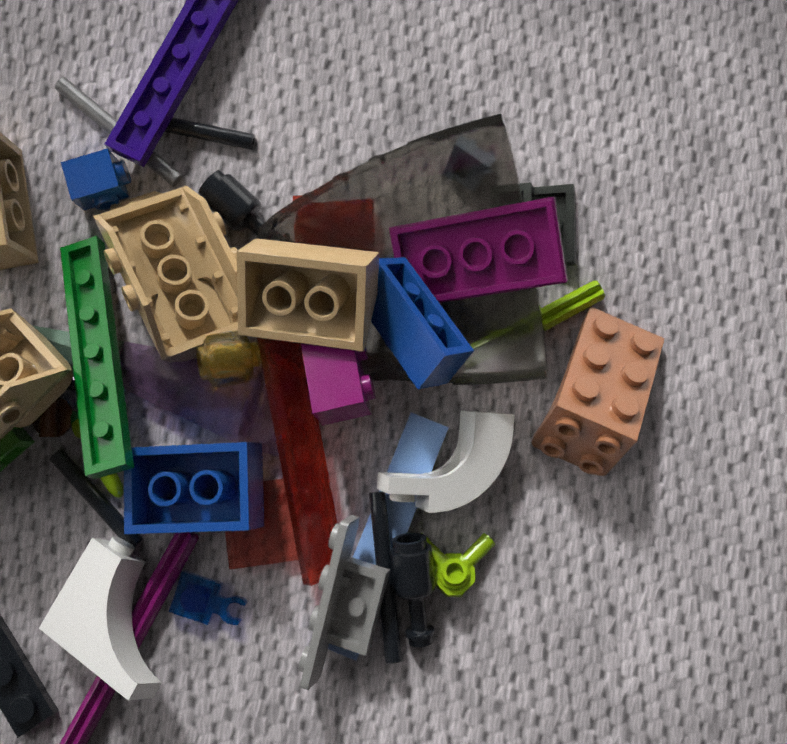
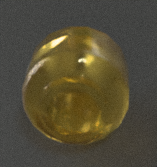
M238 330L206 335L203 345L196 347L200 377L202 380L208 379L209 383L215 388L249 383L254 375V367L261 366V356L257 342L250 343L247 336L238 335Z

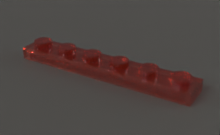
M257 337L302 582L304 585L312 586L319 583L324 567L327 564L330 565L333 549H330L328 546L329 538L333 527L338 523L319 421L312 414L301 343Z

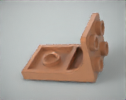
M592 306L589 307L583 318L561 385L546 417L532 438V445L540 449L547 456L565 460L578 466L588 474L607 475L638 440L665 338Z

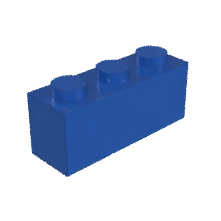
M406 257L379 258L378 292L371 320L372 324L418 390L448 384L474 352L473 348Z

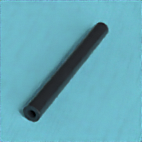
M383 491L370 492L369 501L375 562L377 566L390 569L380 609L385 662L389 664L399 663L402 661L396 593L394 591L389 552L391 543L386 493Z

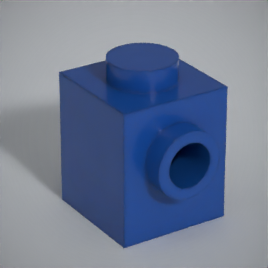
M108 148L61 162L70 198L82 210L85 211L92 208L108 210L111 205L119 204V200L129 198L126 184H130L132 181L128 167L124 160L119 161Z

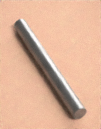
M60 78L55 85V89L110 134L117 120L67 78ZM153 151L146 163L148 167L173 187L184 177L182 173L155 151Z

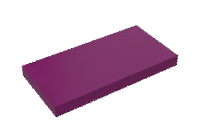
M555 196L389 227L394 258L406 257L439 303L568 282Z

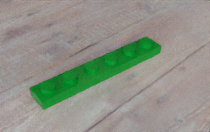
M98 236L60 248L85 476L92 479H98L134 468L108 264L104 255V250L106 249L105 243Z

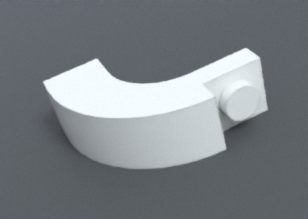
M461 410L458 443L453 455L443 466L423 474L378 472L377 489L390 494L389 500L415 502V507L427 513L450 511L470 503L491 486L503 469L512 444L515 415Z

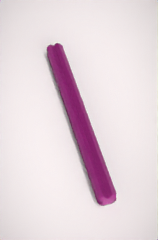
M195 532L174 534L132 611V627L138 649L199 540V536ZM96 676L60 744L88 743L116 692L100 677Z

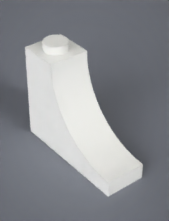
M113 536L110 541L92 538L39 629L128 701L154 698L162 682L154 676L142 659L132 627L134 591L146 562L132 553L135 549L133 545L119 537Z

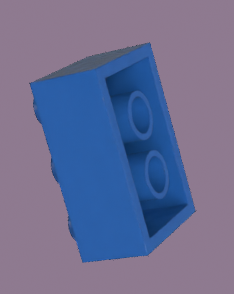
M237 442L131 447L134 468L123 471L124 534L246 531L265 526L262 443Z

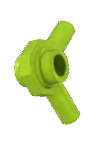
M483 533L463 554H444L426 537L427 543L432 547L436 587L446 597H462L475 583L474 566L495 546L494 541L487 534Z

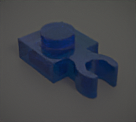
M184 570L181 573L169 612L206 625L211 623L213 614H217L227 624L238 625L242 619L230 615L229 605L231 603H238L239 605L246 606L248 601L239 595L222 596L220 593L223 582Z

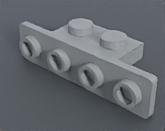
M354 515L343 519L340 524L336 523L329 538L328 546L330 549H333L330 565L327 564L324 567L319 579L318 589L323 591L320 606L316 605L311 614L308 630L313 632L310 646L305 647L298 665V671L303 672L300 688L309 690L321 677L329 644L364 656L371 649L390 569L351 557L360 517Z

